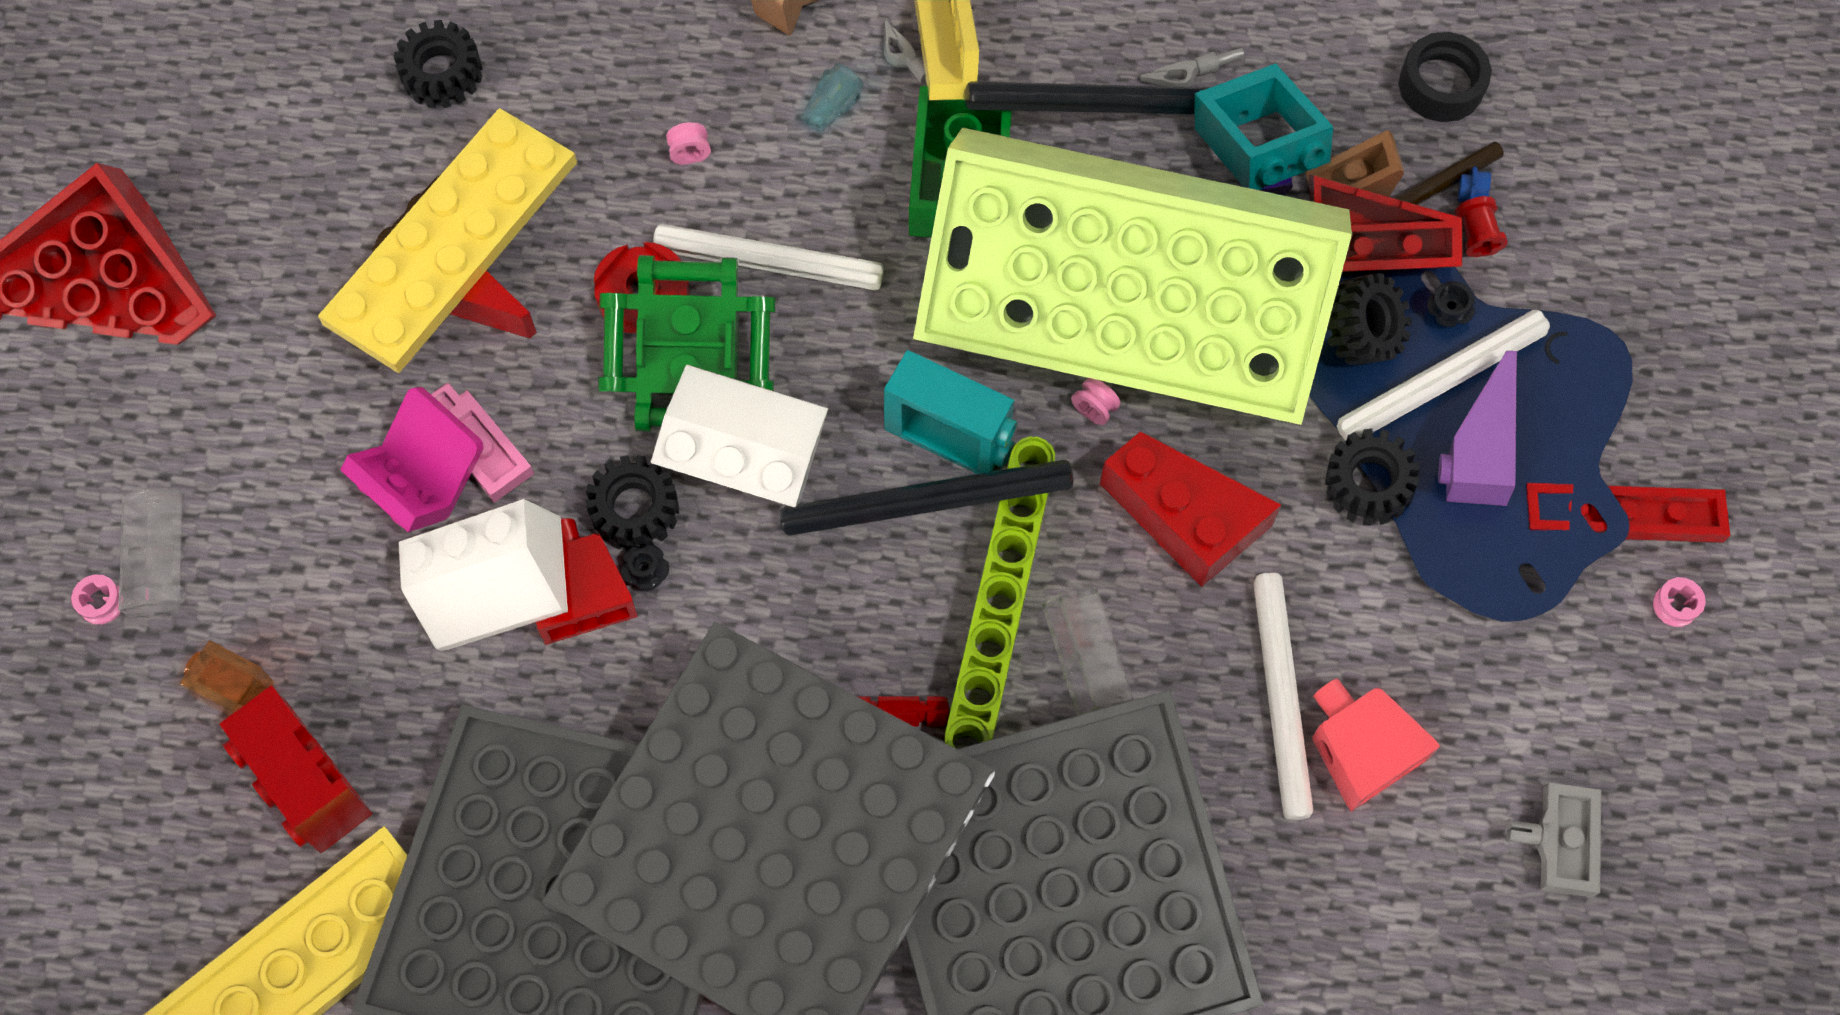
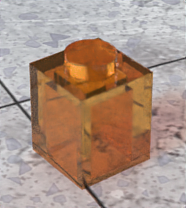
M209 640L202 651L195 653L190 658L184 669V677L179 684L195 699L230 716L269 686H273L275 682L260 666Z

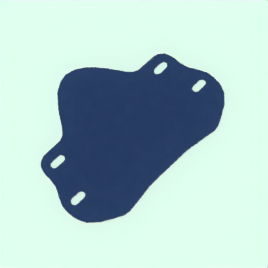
M1456 267L1342 271L1339 282L1377 273L1384 274V278L1391 277L1395 280L1393 288L1401 287L1404 292L1400 297V301H1408L1410 309L1404 310L1405 317H1411V326H1406L1404 329L1410 333L1409 341L1402 342L1405 349L1402 353L1396 354V358L1356 366V364L1350 365L1345 363L1346 357L1339 358L1335 354L1338 345H1329L1327 338L1332 336L1331 330H1326L1309 397L1337 429L1338 420L1342 416L1532 310L1491 306L1478 299L1473 293L1475 298L1473 305L1475 314L1473 318L1466 324L1457 323L1454 327H1445L1438 324L1435 320V315H1431L1428 311L1427 302L1432 294L1422 281L1421 276L1424 272L1430 271L1436 275L1441 284L1457 281L1469 287ZM1447 304L1449 309L1456 308L1454 304ZM1540 310L1549 321L1550 328L1548 333L1517 351L1515 488L1507 506L1446 502V484L1438 483L1440 454L1449 453L1455 434L1499 362L1373 432V437L1379 438L1381 429L1389 431L1388 440L1394 442L1397 436L1405 440L1403 450L1405 451L1411 447L1415 452L1413 462H1419V481L1410 506L1408 508L1405 506L1403 514L1397 519L1392 515L1419 576L1430 588L1474 614L1501 622L1523 621L1546 613L1562 602L1585 568L1613 551L1628 536V515L1602 479L1599 461L1628 399L1633 382L1632 359L1625 342L1609 328L1588 318ZM1366 313V321H1367V324H1368V327H1369L1368 316H1367V313ZM1568 332L1567 336L1555 338L1550 345L1552 355L1560 360L1558 365L1547 356L1545 344L1552 334ZM1375 463L1361 464L1362 469L1377 492L1385 490L1391 484V477L1386 468ZM1527 483L1574 484L1573 493H1538L1540 520L1570 521L1569 530H1530L1526 491ZM1572 500V506H1571V512H1570V510H1569V503H1570V501ZM1584 504H1592L1606 522L1607 529L1605 532L1597 533L1592 530L1581 513V507ZM1522 564H1530L1535 568L1546 587L1543 593L1536 594L1530 590L1519 572Z

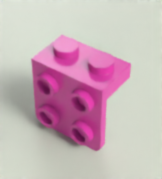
M415 387L407 391L383 444L347 455L340 471L354 482L363 494L369 496L390 515L397 525L403 527L407 532H411L444 521L451 515L483 451V442L423 387Z

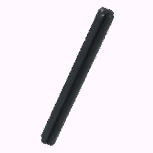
M970 81L966 89H964L963 97L965 99V106L969 110L1195 115V93L1210 87Z
M1059 460L798 504L796 507L785 506L780 510V523L785 534L790 536L1068 490L1073 487V471L1068 460Z

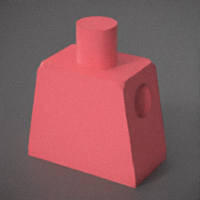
M1336 678L1313 695L1329 719L1317 728L1312 736V740L1351 812L1428 761L1440 747L1438 742L1378 687L1355 701L1339 679Z

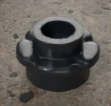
M1450 281L1440 285L1435 290V294L1429 297L1427 308L1431 315H1435V320L1438 324L1445 327H1454L1457 323L1466 324L1473 318L1475 314V309L1473 308L1475 298L1468 286L1461 282ZM1447 304H1454L1456 308L1449 309Z
M646 544L642 548L633 546L628 549L622 556L623 566L619 569L625 584L632 586L638 591H650L658 587L669 573V563L663 558V551L651 544ZM643 563L649 565L648 569L645 571L639 569L640 565Z

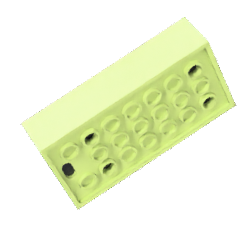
M962 128L947 151L913 339L1301 425L1352 236L1349 209Z

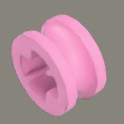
M693 122L682 123L672 127L667 132L666 138L670 146V158L674 163L680 165L704 161L709 157L711 153L710 144L707 141V130L702 124Z
M1087 378L1082 383L1083 391H1076L1072 395L1071 401L1079 413L1095 424L1104 425L1110 418L1109 412H1115L1120 407V399L1104 382Z
M91 575L77 583L73 589L71 601L73 608L86 621L92 624H105L113 621L120 615L124 608L125 598L123 591L112 579L104 575ZM101 590L105 595H109V597H103L106 604L99 609H96L91 604L87 605L88 602H94L90 596L96 591Z
M1680 577L1668 580L1655 593L1653 599V608L1657 617L1665 624L1673 627H1683L1690 624L1703 612L1706 604L1705 594L1701 587L1690 579ZM1678 593L1682 594L1687 598L1684 605L1690 606V608L1685 607L1681 611L1675 610L1671 606L1674 599H1668V596L1673 598Z

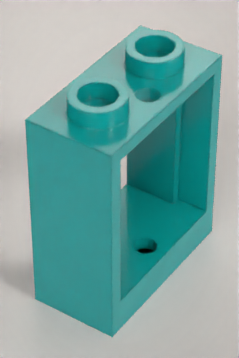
M1276 63L1195 93L1194 129L1243 187L1259 190L1331 162L1334 126ZM1278 112L1295 131L1254 147L1237 126Z
M906 350L884 388V430L975 474L993 472L995 466L1002 469L1005 467L1015 445V442L1011 440L1018 425V421L1012 419L1015 400L910 350Z

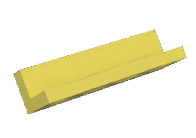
M914 0L929 100L964 99L963 93L967 84L970 81H977L979 46L970 0Z

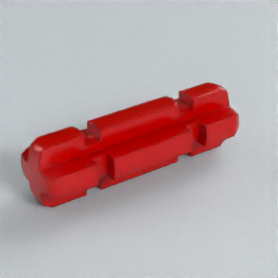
M857 696L913 727H919V722H927V727L946 726L948 723L949 702L944 696H927V701H919V696H878V701H871L870 696Z

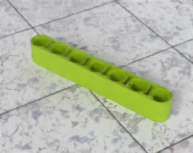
M1029 436L1023 438L1014 445L1007 469L1021 467L1020 465L1027 461H1034L1039 464L1055 461L1054 449L1050 443L1040 437ZM1049 493L999 502L945 731V744L955 748L954 742L963 736H971L980 743L994 739ZM1016 505H1025L1033 511V514L1027 517H1019L1014 515L1009 509ZM1007 549L1015 550L1023 556V559L1016 563H1009L1004 561L999 554ZM995 595H1004L1013 602V605L1007 609H996L988 603V599ZM993 641L1002 648L1003 652L994 657H987L982 655L976 647L982 642ZM974 688H982L991 694L992 700L984 705H975L966 699L965 694Z

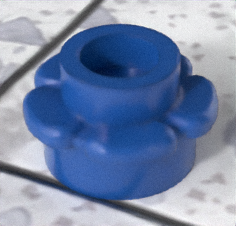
M1474 166L1471 169L1470 175L1461 174L1457 202H1465L1475 197L1489 196L1491 172L1478 171V168Z

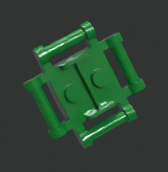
M639 255L637 265L638 294L600 293L599 308L604 309L603 377H598V391L636 393L634 416L636 431L651 432L652 427L662 426L667 408L653 407V393L674 394L686 365L738 380L739 312L751 313L750 379L739 381L774 391V381H769L770 313H775L776 298L762 296L738 297V258L722 257V262L655 261V256ZM656 280L721 282L722 292L721 296L655 295ZM624 310H638L636 336L637 378L623 377Z

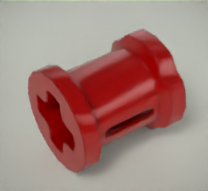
M1481 196L1469 199L1461 203L1454 211L1455 216L1462 218L1467 238L1464 248L1468 257L1476 258L1494 255L1508 244L1506 234L1499 231L1495 217L1498 207L1495 199L1492 197Z

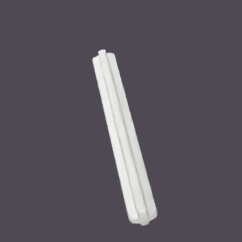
M666 224L657 225L653 238V243L669 248L676 255L714 262H722V257L738 258V266L871 290H878L880 288L884 275V267L880 262Z
M1532 310L1342 416L1339 418L1337 425L1340 435L1346 442L1347 435L1356 432L1358 438H1362L1364 429H1372L1375 432L1496 364L1502 359L1507 350L1519 351L1544 337L1550 328L1549 321L1540 310Z
M1262 573L1256 576L1253 585L1283 816L1287 820H1302L1309 818L1314 810L1283 581L1278 573Z

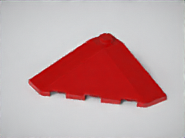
M101 163L94 164L0 240V320L2 315L6 314L28 317L27 324L66 329L68 323L93 326L92 333L124 338H132L133 332L158 335V342L179 345L216 317L215 312L152 208L120 168Z

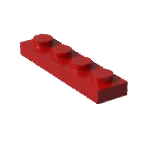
M1526 484L1530 530H1569L1570 521L1540 520L1538 493H1573L1574 484ZM1608 486L1628 515L1629 532L1626 537L1628 540L1724 543L1731 536L1726 492L1724 489ZM1572 500L1569 503L1570 512L1572 507ZM1584 504L1581 507V513L1592 530L1597 533L1605 532L1607 529L1606 522L1592 504Z

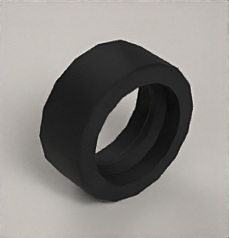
M1453 32L1431 33L1418 39L1407 53L1398 81L1401 97L1411 110L1426 119L1438 122L1459 121L1472 114L1481 103L1490 83L1492 69L1488 55L1478 43L1465 35ZM1430 60L1453 62L1461 67L1470 77V88L1462 93L1453 94L1437 91L1425 83L1419 74V67Z

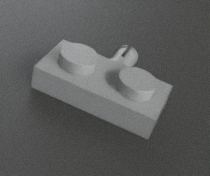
M1548 783L1543 787L1542 817L1539 823L1535 824L1509 819L1506 824V832H1508L1505 835L1506 841L1538 846L1541 858L1540 890L1595 897L1600 893L1601 789Z

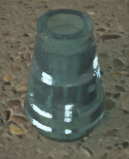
M836 63L832 69H825L805 107V111L800 116L802 121L818 133H823L826 127H829L861 99L860 92L864 88L862 80L852 70L839 63Z

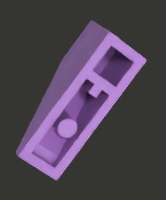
M1507 350L1455 434L1449 453L1440 454L1438 483L1446 484V502L1507 506L1515 488L1517 351Z

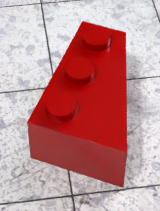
M1309 175L1311 202L1349 209L1352 236L1342 271L1462 267L1461 217Z
M1141 431L1104 461L1099 483L1201 587L1273 526L1281 508V504Z
M272 685L219 723L229 738L227 742L222 744L241 769L247 765L257 777L252 786L270 808L275 805L278 807L286 819L281 823L300 848L309 843L322 854L373 815L295 711Z

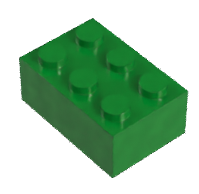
M920 86L909 199V236L932 238L948 147L960 130L967 128L1010 138L1012 111L969 110L965 106V99L929 100L927 86Z

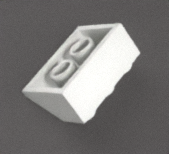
M686 365L664 415L651 463L796 507L801 501L829 408Z
M525 499L399 542L401 590L437 650H449L568 612L561 516Z

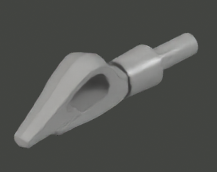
M885 20L883 23L884 56L887 62L893 67L909 68L921 84L927 83L923 57ZM890 45L899 48L901 53H891Z
M1242 48L1219 55L1210 52L1193 60L1177 62L1156 69L1152 73L1141 74L1139 80L1142 83L1154 86L1191 87L1196 76L1219 71V66L1244 59L1245 54ZM1170 78H1183L1184 80H1182V81H1174V80H1168V79H1170Z

